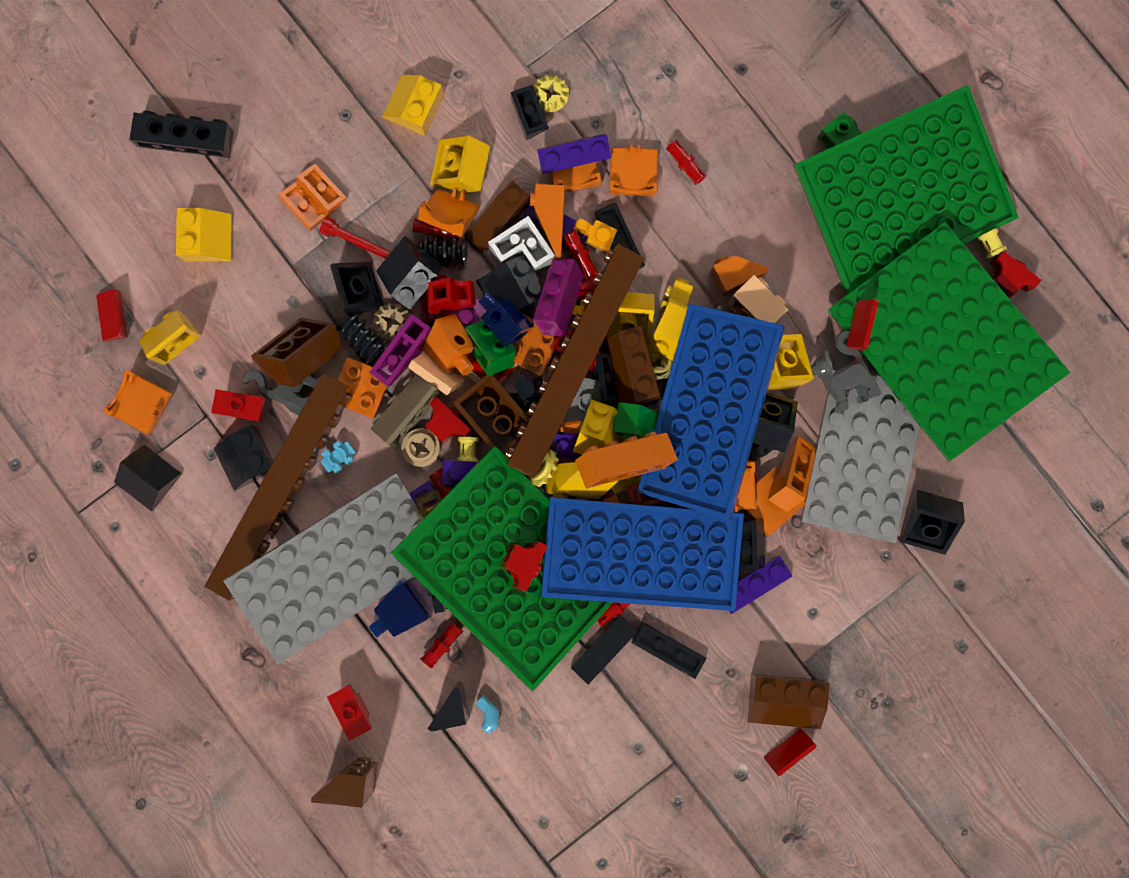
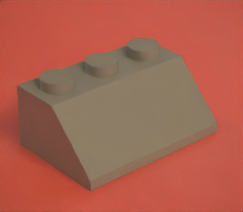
M418 374L414 377L410 376L402 386L404 387L403 391L399 395L395 394L388 401L387 405L389 407L383 414L381 412L377 414L372 421L373 426L371 430L385 443L395 449L432 407L429 403L435 397L439 398L442 395L433 385Z

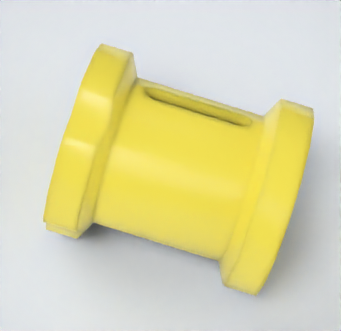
M997 228L977 238L979 242H982L987 252V259L1007 250V247L1002 245L997 235L999 232Z
M458 437L460 454L457 457V461L478 462L476 450L480 438Z

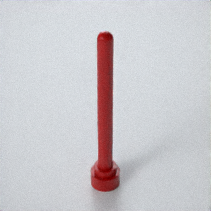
M328 216L321 223L319 233L326 237L337 236L384 259L391 252L340 228L336 220Z

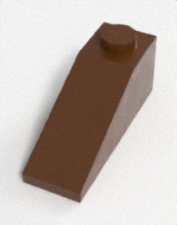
M512 180L494 199L465 238L483 254L489 248L488 242L503 233L528 207L530 196Z

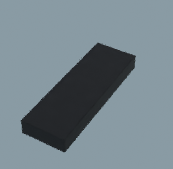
M616 202L594 212L598 221L617 229L610 246L611 249L614 250L620 244L640 255ZM642 262L639 270L645 267L644 262Z
M619 615L571 666V669L589 685L638 631Z
M642 622L631 642L696 679L707 659L705 656L645 622Z

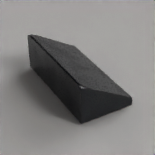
M533 85L510 92L511 102L526 140L549 129Z
M596 354L602 403L618 401L611 354Z
M743 520L739 569L764 568V520Z

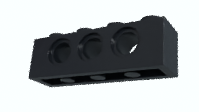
M143 111L142 113H133L129 140L139 148L230 158L234 131L226 121L220 119H213L211 122L204 121L196 116H190L189 119L171 113L161 116L152 111ZM159 127H163L161 133L155 134ZM187 130L184 136L178 137L180 131ZM210 132L207 139L201 140L203 134Z

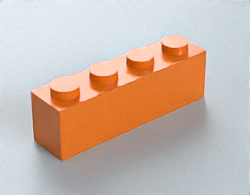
M651 432L644 435L641 439H637V436H634L620 444L617 441H612L605 444L603 448L598 449L597 446L588 447L582 451L583 455L576 459L575 462L587 489L665 469L678 459L668 434L657 435L656 432Z

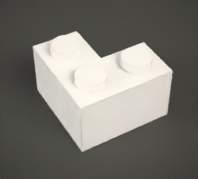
M529 216L488 242L490 250L500 265L525 255L535 274L551 265L552 259H555L554 253Z

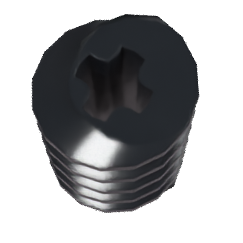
M426 234L423 240L419 241L418 246L440 264L443 260L445 268H448L452 262L454 269H458L462 263L463 270H465L468 247L464 239L460 246H457L456 238H453L451 244H448L447 237H444L442 242L438 243L437 236H434L432 242H429L428 235Z
M358 312L342 320L337 325L336 330L341 331L340 336L342 338H347L348 345L354 344L353 350L355 352L361 351L360 358H367L366 364L370 365L384 353V346L387 341L378 342L380 334L377 333L372 336L371 333L374 327L371 326L365 329L367 320L364 319L359 322L358 319L361 313Z

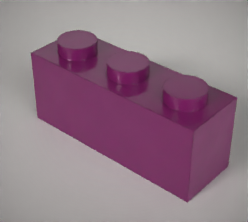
M552 259L533 321L543 335H566L584 277L574 259Z

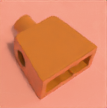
M456 314L436 319L422 350L445 373L458 369L461 375H467L474 368L468 360L474 345Z

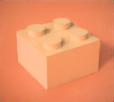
M755 275L727 303L737 315L772 323L777 322L788 311L783 298L779 295H774L769 290L767 282L760 277L757 278Z

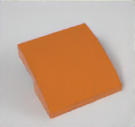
M316 164L299 174L296 182L278 194V198L309 232L321 224L326 216L329 217L346 200V196Z
M776 467L772 468L755 483L756 509H744L752 519L764 520V533L766 536L772 534L806 504L803 501L790 511L785 512L768 500L772 482L778 472Z

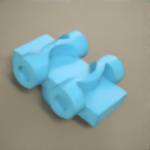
M339 440L333 444L335 448L333 452L327 449L321 453L323 459L320 462L328 473L333 470L336 474L343 469L341 464L345 462L348 465L354 461L352 456L356 452L348 441L343 444Z

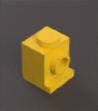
M676 278L673 286L668 285L664 299L668 301H662L660 310H666L670 299L687 306L694 286L689 285V281Z

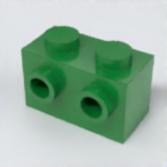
M843 112L821 130L818 138L828 149L862 132L857 128L856 121Z
M491 317L466 327L465 331L474 345L471 353L487 376L513 367L516 355L515 346L506 339L502 328L496 325Z
M619 402L617 414L613 420V432L622 434V439L624 440L637 436V439H641L644 435L654 432L659 413L642 405Z

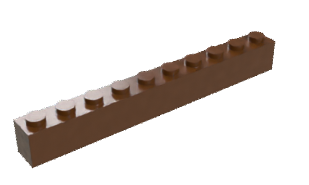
M620 244L614 250L611 248L608 250L603 260L607 264L603 271L598 270L592 282L596 284L593 292L588 291L584 297L582 305L585 307L581 315L577 313L571 323V327L574 329L570 336L566 335L560 345L563 351L559 358L555 357L549 367L552 373L548 380L543 379L538 389L541 395L537 402L532 401L526 413L530 415L527 423H521L515 436L519 437L515 446L510 445L504 457L507 459L505 465L531 478H535L644 257Z
M322 374L204 587L228 601L235 599L223 580L267 552L271 544L268 542L272 534H276L282 525L280 519L284 512H289L294 504V500H292L296 491L299 492L306 482L304 476L317 463L318 458H316L318 451L320 449L323 450L330 438L327 436L331 428H335L341 419L339 414L342 408L347 407L353 398V394H351L352 387L328 374Z

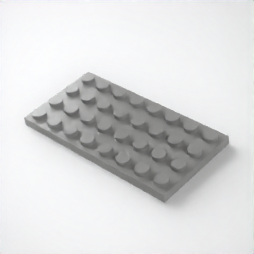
M836 349L833 363L834 370H840L851 364L853 361L852 356L843 354ZM862 355L869 373L875 378L882 393L879 396L869 397V401L859 405L857 402V391L855 389L846 392L849 408L837 414L835 411L836 400L827 392L816 443L815 460L807 496L804 500L806 504L803 506L800 522L896 543L920 426Z
M394 473L228 576L223 581L276 663L280 664L413 577L390 552L423 519V516L397 473Z

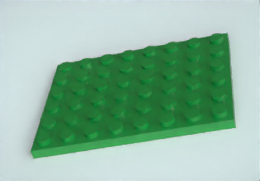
M969 85L963 86L793 165L846 296L944 222L964 244L1019 218Z
M946 222L828 309V313L843 331H850L856 303L861 300H878L869 345L866 350L860 352L948 462L1071 373Z
M494 446L390 554L533 692L609 608L612 602L541 597L544 555L540 561L542 568L538 576L532 578L527 591H520L512 587L513 577L511 573L501 568L500 565L510 544H517L523 548L529 547L533 542L545 544L549 500L521 472L505 465L507 459L504 458L505 455Z

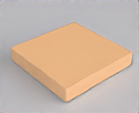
M425 352L413 359L408 366L409 369L446 395L461 386L467 379V376L461 375L458 369L448 373L443 372Z

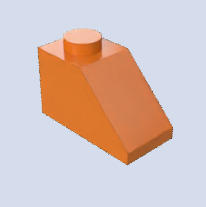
M726 255L715 261L711 272L722 295L741 288L753 275L757 278L765 277L769 270L766 266L736 255L728 258Z

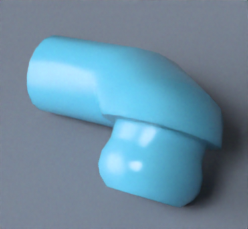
M483 695L475 704L484 712V722L481 725L483 731L491 733L499 725V710Z

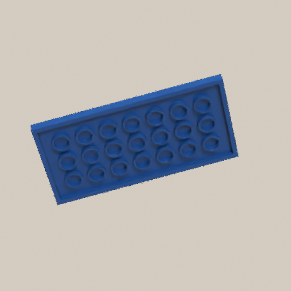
M689 303L654 429L657 435L668 434L678 460L665 469L642 474L637 493L732 520L785 326Z
M549 497L545 540L547 549L544 553L541 597L735 611L744 514L733 513L732 520H727L694 509Z

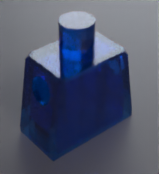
M488 292L478 301L486 310L481 319L505 347L518 343L534 327L507 299L497 301Z
M401 581L374 608V612L379 619L369 625V628L377 638L387 630L395 637L428 620L431 616L407 583Z

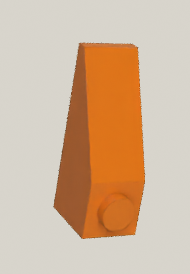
M536 184L535 192H531L530 206H535V215L550 249L555 255V259H561L565 185Z
M800 436L795 438L772 482L768 497L769 501L785 512L790 511L806 499L816 455V448Z

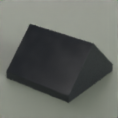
M371 262L332 263L330 265L342 309L348 316L384 306Z
M142 445L120 462L114 483L150 511H154L183 473L148 446Z
M459 681L427 728L429 731L433 732L467 724L470 715L462 682Z

